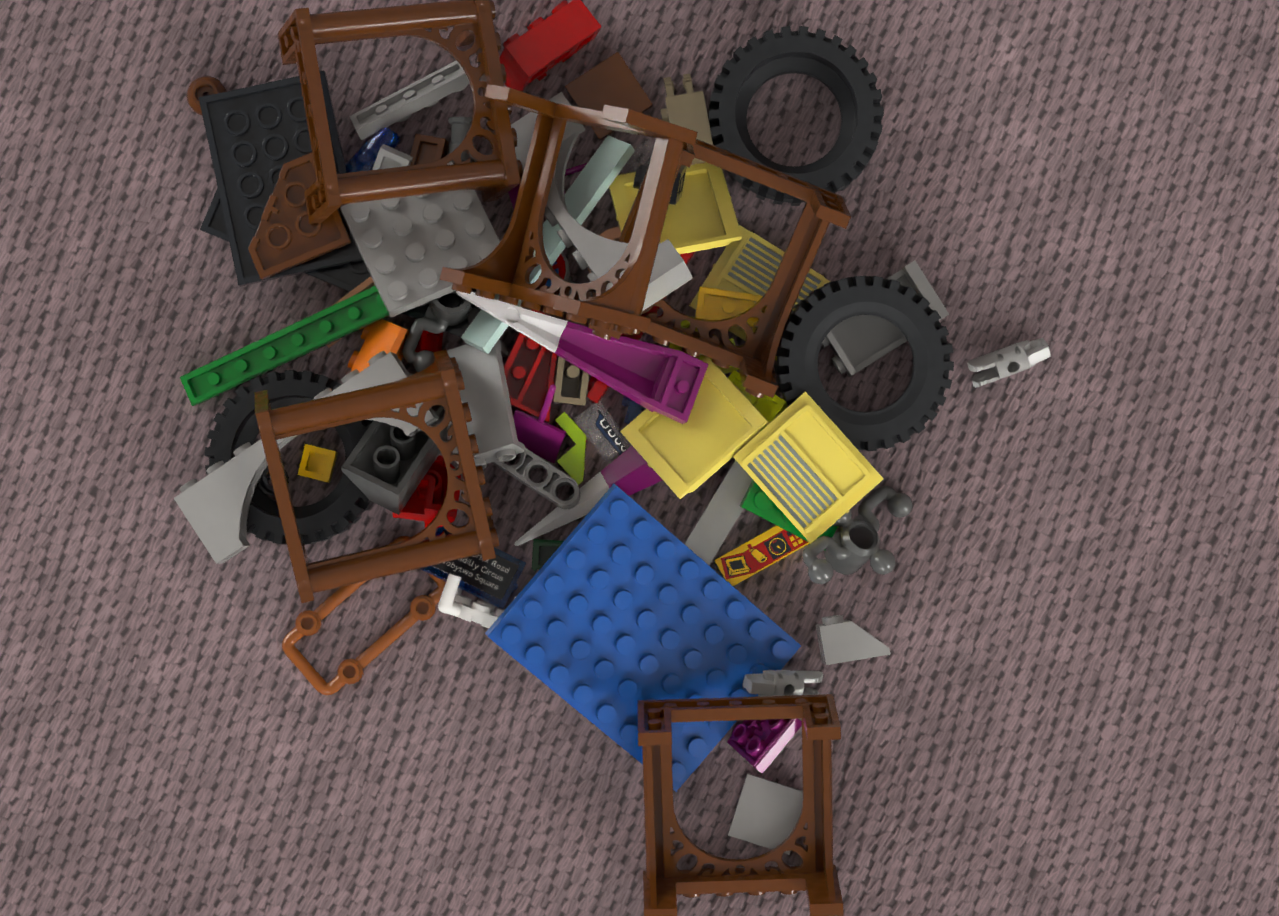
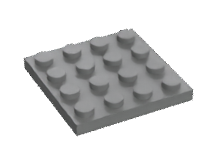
M456 190L350 203L340 207L341 214L390 317L456 291L451 289L453 283L440 280L442 267L460 269L475 265L492 253L500 243L475 190Z

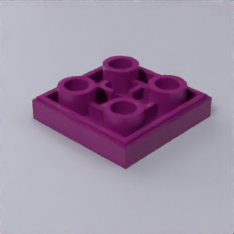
M798 718L744 720L742 724L734 728L727 743L763 774L800 729L802 721Z

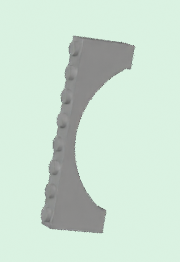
M562 92L549 100L571 106ZM533 112L528 113L511 124V128H515L517 133L515 152L517 160L521 161L523 171L537 114ZM567 122L544 215L552 227L557 224L561 229L557 231V234L567 248L573 245L576 251L572 255L582 270L587 267L589 268L591 273L587 277L591 282L606 274L617 263L628 243L596 235L585 229L568 213L564 196V176L571 150L578 135L584 132L585 128L583 124ZM669 239L659 243L642 311L693 279L685 261ZM625 270L620 273L619 278H621ZM611 282L608 283L606 291L613 286Z
M382 351L368 361L369 367L360 373L357 369L353 370L341 379L342 385L333 391L331 388H327L317 394L314 399L394 382L409 377L410 374L395 353L389 352L386 354L385 351ZM422 403L415 404L416 408H407V412L411 416L418 415V410ZM432 408L425 415V423L427 425L439 419ZM394 418L365 419L398 427L404 431L406 436L410 437L421 431V429L408 422ZM298 435L278 439L279 451ZM261 439L253 445L250 442L243 444L233 452L234 458L226 463L221 460L213 464L206 470L208 473L206 477L200 481H197L196 478L188 481L179 488L181 493L174 497L179 508L216 564L227 562L250 546L246 539L250 503L257 483L268 466Z

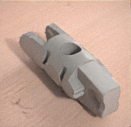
M1040 338L1032 341L1018 342L969 360L967 364L970 371H981L972 376L973 387H980L1030 369L1036 363L1051 357L1046 341Z
M764 670L760 674H745L742 686L750 694H758V697L819 695L816 689L804 687V683H820L824 674L820 671Z

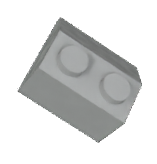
M843 615L822 617L823 624L816 625L821 660L825 665L891 654L888 646L854 622L844 620Z

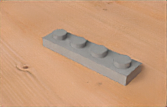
M456 60L349 117L360 139L363 140L367 137L378 135L384 128L396 122L407 120L411 114L424 107L435 105L440 99L451 93L464 90L470 82L465 71Z

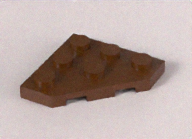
M312 152L283 164L274 191L270 195L261 216L259 227L249 245L248 250L262 280L352 243L338 209L322 223L309 224L304 192L317 180Z

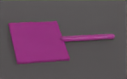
M554 384L549 388L539 419L518 410L515 411L513 416L518 441L523 443L526 449L552 463L556 461L566 434L565 431L544 422L556 391Z

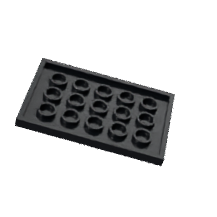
M319 71L337 174L347 173L326 72ZM296 76L199 97L235 272L240 287L363 260L339 207L338 211L352 243L266 279H260L248 250L251 240L259 227L261 216L270 195L274 191L283 164L312 152L300 77Z

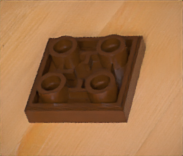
M616 52L565 86L566 91L576 106L603 111L604 105H610L644 113L653 107L652 102L619 52ZM590 126L599 141L615 131Z

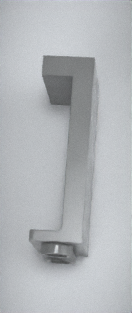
M915 260L887 278L888 280L893 279L901 282L900 284L905 287H911L917 291L916 294L919 297L926 298L930 302L928 306L932 310H936L941 316L939 321L949 315ZM859 315L837 324L827 334L822 342V346L825 348L829 345L835 356L831 360L841 375L846 372L851 377L908 340L901 330L890 321L873 315Z
M499 339L489 354L469 344L447 350L450 358H456L464 381L465 390H461L459 393L461 402H468L472 421L467 422L466 425L468 434L475 433L479 453L473 454L475 465H482L484 469L488 463L494 461L505 462L515 459L516 454L526 450L525 445L517 439L502 361L503 357L508 356L507 345ZM457 446L453 450V453H458Z

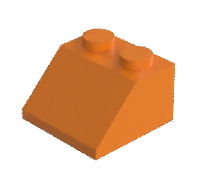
M383 319L365 327L361 335V339L365 341L360 352L356 350L353 352L347 368L351 369L350 372L357 369L360 373L370 366L368 361L382 351H385L386 354L393 352L402 361V348L409 330Z

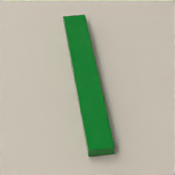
M373 286L181 376L180 379L191 405L196 406L390 315L376 286Z

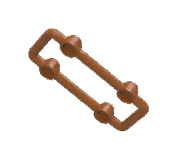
M406 535L400 536L390 544L398 543L411 537ZM433 566L423 567L438 587L428 596L420 595L414 598L410 605V611L356 659L351 658L342 661L337 670L338 674L328 683L295 647V643L304 635L312 636L318 633L322 627L321 620L366 581L342 586L314 611L307 610L301 612L296 618V626L283 638L282 650L319 693L332 695L345 684L359 682L364 675L363 669L418 620L424 621L434 616L436 605L440 601L448 577L443 571Z

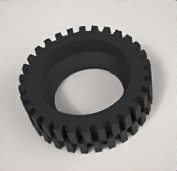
M787 26L781 27L779 33L774 34L772 29L764 32L763 37L758 40L756 36L748 40L746 47L742 48L740 46L734 52L733 58L731 60L727 59L722 67V72L715 80L708 113L713 145L833 193L840 190L843 191L854 179L858 178L867 166L879 143L878 139L883 127L881 120L884 116V107L880 105L882 99L881 89H876L877 78L874 72L869 74L867 70L868 62L864 57L859 60L855 56L857 50L852 45H849L848 48L841 45L842 38L834 35L833 39L825 37L826 31L817 29L815 34L808 32L809 27L799 26L798 31H791V27ZM790 73L808 75L822 82L835 96L841 112L840 134L833 148L816 162L794 167L781 165L766 158L753 144L747 128V110L755 92L770 79ZM728 171V176L733 181L737 180L741 183V188L749 193L751 190L756 193V197L765 200V198L774 200V204L782 205L783 202L791 203V206H800L801 203L806 202Z
M878 276L842 278L824 284L823 287L809 293L806 299L801 300L795 306L797 308L789 316L776 352L777 365H774L775 374L778 376V389L782 392L783 400L787 402L788 406L806 391L858 450L877 451L878 448L888 449L895 447V443H904L910 440V436L915 432L920 433L926 428L924 424L928 420L933 421L938 413L935 412L937 407L944 405L947 398L943 396L946 388L950 389L952 380L948 379L949 371H954V362L950 361L949 353H953L952 343L947 342L946 336L949 333L946 326H942L939 322L941 316L938 312L932 310L928 306L930 302L924 297H919L916 294L917 291L911 287H905L900 284L901 282ZM859 315L878 316L893 323L905 335L913 355L912 376L903 394L889 406L871 412L853 411L835 402L824 389L818 373V354L827 334L840 322Z
M285 370L284 373L276 371L267 373L268 377H257L250 381L251 385L247 387L241 386L235 391L237 395L233 399L228 398L223 403V406L226 408L222 414L217 413L213 419L217 423L214 430L209 429L207 438L211 439L210 447H205V456L209 457V465H205V469L207 470L210 466L221 460L224 463L235 457L233 452L247 442H250L251 445L254 444L259 434L255 415L254 392L267 390L271 407L276 409L315 400L314 397L323 390L331 388L333 391L342 384L329 377L303 370V372H297L295 370ZM361 420L334 427L344 445L345 461L373 420ZM344 473L336 488L324 499L307 506H293L302 545L303 543L307 545L326 541L337 534L348 530L347 527L353 523L355 524L362 518L361 514L371 506L372 502ZM256 486L249 508L247 533H252L256 535L255 537L262 540H268L277 544H287L277 501L263 494Z

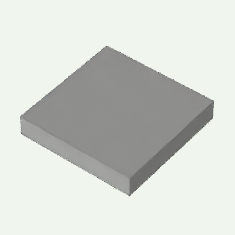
M747 773L728 836L773 850L795 828L801 814L803 791ZM791 850L785 851L784 853L790 855Z

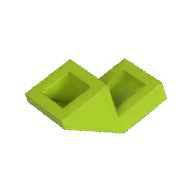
M564 411L555 421L576 445L557 462L579 486L584 482L587 440L584 432Z

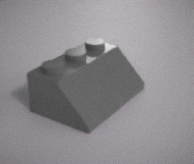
M439 418L438 420L430 424V426L438 424L442 419ZM373 420L342 465L341 471L370 501L399 515L441 451L434 441L422 430L410 437L406 436L404 431L398 427ZM447 427L440 431V437L444 441H447Z

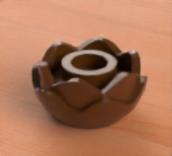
M199 77L188 88V104L195 113L202 115L199 97H203L205 93L212 95L226 92V89L220 80L214 77Z

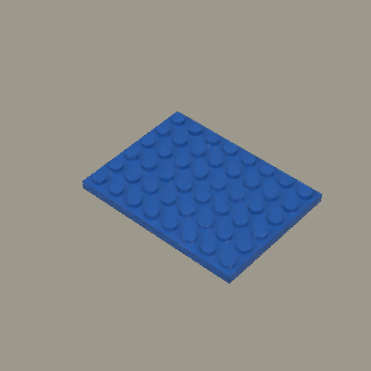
M615 484L609 488L485 632L487 637L642 765V746H638L637 700L758 697V694H750L742 686L745 674H760L764 670H781L801 647L797 641ZM737 720L671 722L673 790L677 792Z

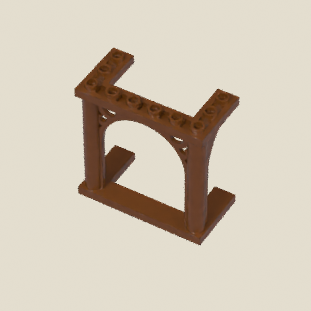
M452 0L310 14L309 8L294 10L278 32L283 65L296 64V62L298 65L317 180L304 192L309 224L322 223L342 204L456 190H479L482 193L484 203L498 200L521 183L520 179H522L523 168L521 161L517 160L515 152L517 133L515 128H511L509 117L512 113V106L484 97L487 84L504 87L507 78L505 66L500 64L498 52L501 50V39L499 33L494 30L493 20L495 19L496 12L492 0ZM447 27H453L448 39L441 37L439 30L447 32ZM412 36L429 40L448 51L465 71L473 93L472 121L465 138L459 146L447 156L431 163L337 174L315 45ZM473 42L471 48L466 51H461L457 48L470 45ZM475 53L477 55L475 63H478V67L471 66L469 57ZM479 88H482L483 96L478 94L477 90ZM481 118L488 119L486 126L489 131L481 128ZM481 136L487 139L492 145V153L490 155L479 153L473 146V137ZM467 151L468 155L476 162H470V158L466 161H461V153ZM452 161L453 165H447V163Z
M487 84L484 97L536 113V123L514 212L503 239L492 253L475 265L460 269L442 267L440 280L453 283L452 290L471 294L472 288H475V295L494 300L495 294H500L498 301L518 305L520 299L522 300L521 307L540 311V307L543 305L544 313L560 317L563 316V312H567L566 319L586 324L587 318H590L589 325L610 330L612 323L614 324L613 331L628 335H633L634 329L648 332L651 319L642 317L641 314L684 144L695 145L698 132L631 109L604 105L603 111L555 103L508 87ZM572 122L656 138L633 232L624 253L606 274L594 281L574 284L564 280L556 273L547 258L543 243V218L566 123ZM540 265L542 269L541 274L531 284L529 281L530 274L536 266ZM625 270L621 278H619L620 273ZM548 279L551 280V287L545 286ZM611 282L613 286L606 291L608 283ZM596 290V297H591V293Z
M696 139L695 145L684 144L677 174L681 164L690 168L693 159L697 158L806 201V204L769 289L754 306L731 318L702 320L679 312L662 298L642 311V317L651 319L648 332L634 329L633 334L644 332L652 335V339L659 344L669 346L670 343L681 346L682 351L688 355L700 357V354L712 358L711 361L722 368L736 367L739 369L742 386L746 388L745 391L758 398H763L764 395L773 398L778 388L773 365L783 330L829 223L846 229L851 215L841 195ZM648 168L619 237V242L629 243ZM592 292L591 297H596V293ZM653 306H658L663 309V314L657 316V312L648 313V311ZM750 317L759 318L753 324L754 327H757L755 332H753L752 327L747 322ZM588 318V328L593 329L592 333L607 340H610L611 336L620 339L622 333L613 331L614 324L611 323L610 330L589 325L590 318ZM687 320L690 322L689 327H684L681 325V322ZM733 325L740 326L746 333V341L741 346H736L729 340L728 330ZM711 329L720 330L722 341L714 334L710 337L709 331Z
M446 349L433 352L435 357L434 363L409 377L272 409L267 390L254 392L255 415L301 604L314 601V593L479 554H481L483 561L496 558L494 547L500 545L496 528L491 519L493 515L489 496L482 497L480 485L486 484L482 465L476 466L473 454L479 453L475 433L468 434L466 425L467 422L472 421L468 402L462 403L459 391L465 390L464 381L456 358H450ZM422 403L419 407L418 415L411 416L407 412V408H416L415 404ZM434 405L443 406L445 409L443 419L436 425H427L425 423L427 411ZM383 417L408 422L425 432L441 451L447 469L445 499L432 522L421 532L404 541L309 563L305 544L303 543L302 545L277 440L365 419ZM451 421V425L447 430V434L451 438L444 441L440 437V431L446 428ZM457 446L458 453H452ZM452 461L459 462V466L456 469L450 467ZM463 474L464 480H462V479H460V478H458V477H456V476H459V475ZM463 490L464 493L461 492V496L470 505L461 501H455L454 492ZM451 509H460L468 515L469 521L464 526L453 525L447 519V512ZM443 525L452 534L445 535L443 531L440 535L436 536L435 530L438 526Z
M833 694L637 700L638 746H642L645 818L646 871H643L644 916H677L676 895L681 894L689 898L713 893L717 896L726 897L734 893L744 892L758 896L766 892L775 891L787 895L795 894L798 891H806L810 916H843V899L836 866L833 865L831 740L841 739V725ZM801 718L803 804L799 820L791 834L773 850L748 859L722 858L707 853L696 846L681 829L674 811L671 722ZM805 836L803 845H808L807 850L802 845L795 843L797 838ZM673 840L682 842L683 846L671 854V849H675ZM789 850L795 851L802 858L801 866H788L783 861L782 854ZM686 854L696 855L697 862L690 870H679L677 868V863L682 856ZM770 861H775L778 867H765V864ZM710 863L713 864L715 868L702 869L703 864ZM742 865L744 868H736V866Z

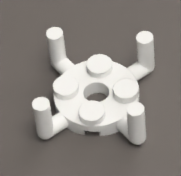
M449 573L438 604L439 611L490 628L504 610L497 608L496 612H494L495 605L481 600L471 604L472 599L461 595L465 582L461 580L462 577Z

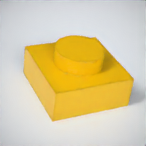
M305 444L297 475L330 483L338 452Z

